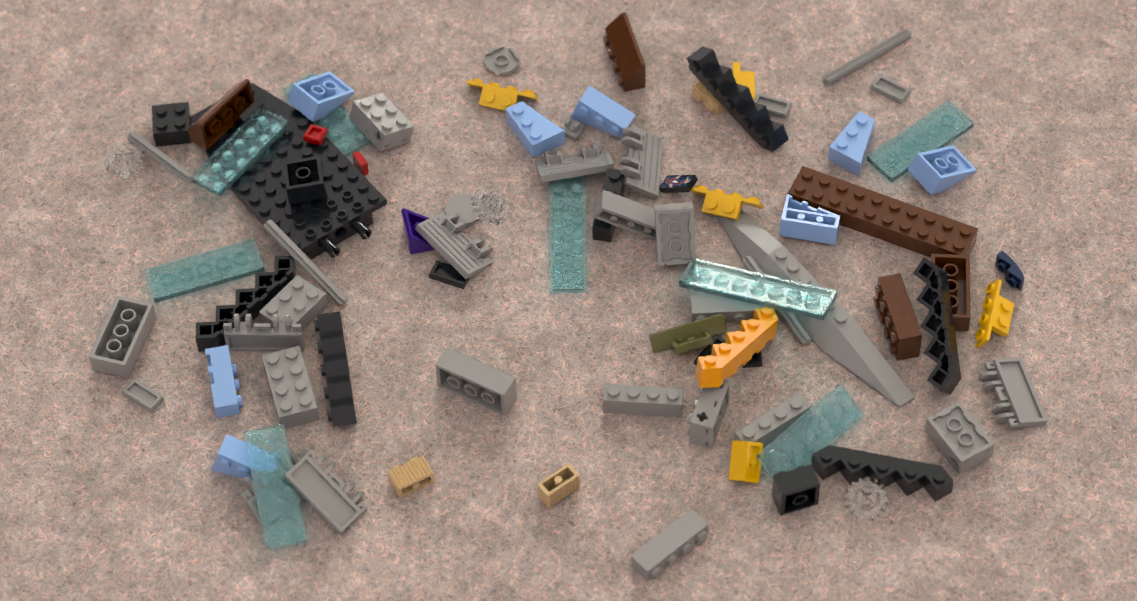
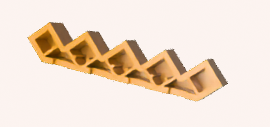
M755 308L753 319L741 320L739 331L727 332L725 343L712 345L711 356L698 357L695 377L700 388L720 387L727 377L730 378L738 371V367L744 366L751 360L754 353H759L768 341L775 339L778 317L774 308Z

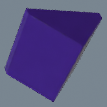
M403 208L401 210L402 221L410 255L436 250L415 230L417 224L429 218Z

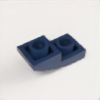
M1001 250L997 254L995 266H997L999 271L1006 273L1005 281H1007L1009 286L1021 291L1025 279L1018 265Z

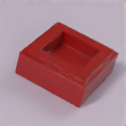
M311 124L304 134L303 140L321 145L328 134V129Z
M360 152L353 153L355 167L364 176L369 173L367 161Z

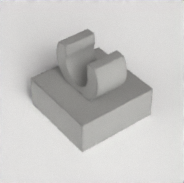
M568 118L562 129L565 131V137L577 141L584 132L585 125Z

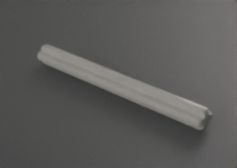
M908 29L902 30L823 76V82L826 85H831L910 39L911 32Z
M130 131L128 133L127 139L185 183H193L195 177L191 172L136 132Z
M268 220L263 225L264 229L339 306L348 300L272 220Z
M746 256L742 260L746 269L762 291H767L768 299L800 343L804 346L808 345L811 342V337L754 259Z

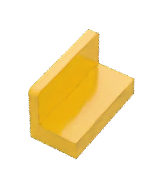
M733 62V75L736 83L749 87L754 101V72H740V62Z
M732 441L729 480L759 483L763 443Z

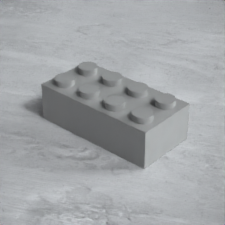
M121 296L116 297L89 355L92 370L129 378L156 319L152 303Z
M300 346L261 355L281 430L320 420Z
M447 347L435 364L439 387L501 415L506 416L517 400L515 377L510 373L497 370L492 365L481 363L476 358L463 355L458 350H452Z

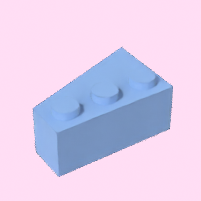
M589 85L578 101L570 118L622 138L624 128L630 126L636 114Z
M521 101L506 108V122L532 158L544 154V151H551L565 144V131Z
M859 111L829 146L828 160L860 176L874 133L875 119Z
M787 194L781 217L779 236L835 245L839 231L840 216L820 207L818 209L810 207L808 202H798L792 199L793 196Z
M228 345L205 349L217 418L240 414L239 407L243 406L241 395H237V391L240 390L239 379L234 377V375L238 374L236 363H232Z
M226 434L211 470L240 478L247 476L251 481L255 482L258 481L254 477L253 472L258 470L269 485L270 483L266 475L275 470L279 464L276 460V455Z

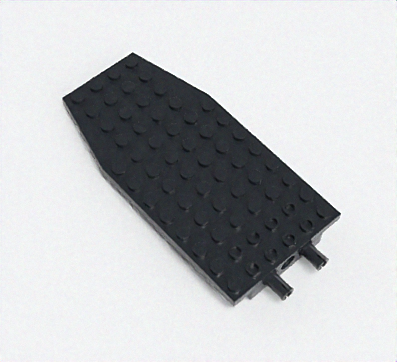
M250 83L254 102L261 95H265L268 100L239 127L235 124L214 145L205 150L214 172L262 225L268 220H272L310 259L325 251L331 258H335V255L338 256L340 254V249L336 245L356 233L364 240L367 239L366 236L369 238L372 231L368 226L374 223L372 213L387 205L386 198L327 136L321 145L303 140V136L311 124L315 125L304 114L256 84ZM214 104L192 115V122L195 123ZM320 156L327 198L289 204L283 162Z

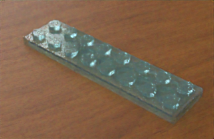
M586 175L549 181V293H587Z
M696 258L692 259L679 279V287L820 320L825 319L837 298V291Z

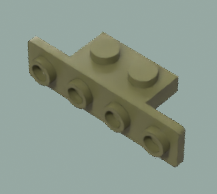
M720 313L649 335V339L654 353L672 348L676 354H687L690 350L696 348L704 349L708 345L713 344L712 336L726 332L727 328L724 316Z

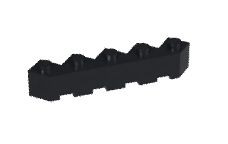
M702 46L687 57L689 69L759 146L763 149L775 151L789 140L784 125L771 121L767 107L753 101L749 87L736 83L731 68L719 65L713 49Z
M275 256L274 272L255 273V288L236 289L235 305L216 306L215 322H197L196 343L198 351L201 352L208 348L224 346L226 344L223 323H232V327L235 328L234 314H239L241 322H245L246 314H251L252 320L256 319L260 315L259 312L296 276V265L293 257Z
M923 258L913 274L926 282L927 285L916 300L930 309L920 327L934 336L924 354L938 363L927 380L941 391L951 394L961 380L948 275L945 270L935 263Z
M340 311L318 314V320H314L315 331L320 332L321 342H318L317 346L318 352L323 354L324 364L320 365L322 376H326L327 380L324 394L325 399L330 401L331 410H327L328 422H333V427L356 424Z
M828 445L812 454V467L822 480L840 472L851 486L868 477L878 491L896 482L906 496L924 487L935 502L952 493L954 480L940 465Z

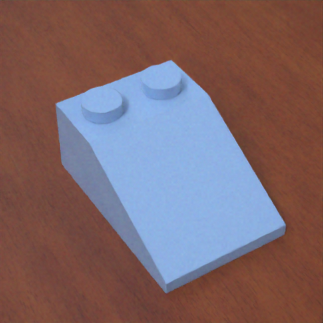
M329 71L294 83L287 102L313 122L326 117L350 98L355 91Z
M954 145L917 153L908 168L914 179L918 180L931 195L945 191L977 170Z

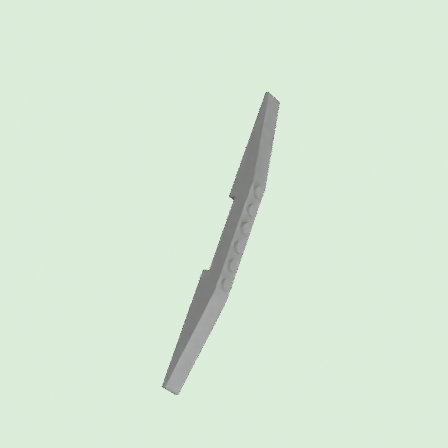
M742 210L738 220L716 216L723 225L726 234L732 240L735 249L741 255V259L743 260L746 256L754 259L811 337V340L823 353L830 355L838 364L845 366L853 375L864 380L868 386L878 390L882 396L897 407L901 408L915 399V396L853 318L778 240Z

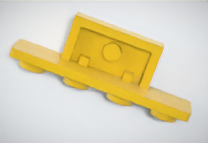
M472 78V81H466L468 86L482 89L479 105L506 111L507 107L518 102V97L535 101L539 99L538 96L534 95L535 92L530 90L520 92L517 91L518 88L507 86V88H502L500 84L490 82L488 85L484 84L483 80Z
M697 185V187L691 189V192L694 194L705 196L701 211L706 214L738 220L742 205L759 209L764 208L760 199L749 196L747 199L738 193L732 192L729 195L725 194L723 190L714 189V191H711L702 185Z
M1000 279L989 283L985 289L986 296L982 304V315L979 318V329L975 335V347L977 348L990 340L991 331L1001 337L1008 335L1014 303L999 295L1002 283Z

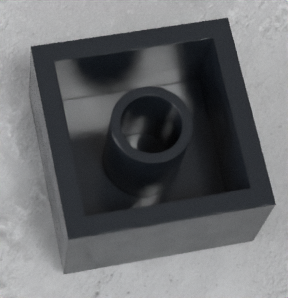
M189 102L152 106L153 136L156 147L192 143L188 133V128L192 125Z
M320 156L283 162L289 204L327 198Z
M812 464L799 466L794 470L782 471L773 475L772 497L780 516L818 505L820 482Z

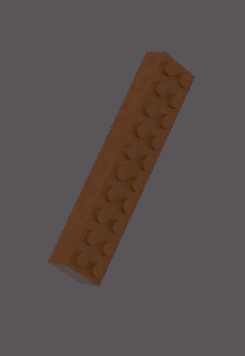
M802 166L788 191V195L793 196L792 199L802 203V201L808 202L810 207L815 209L820 207L839 215V225L930 258L931 254L970 255L976 242L978 232L976 227Z

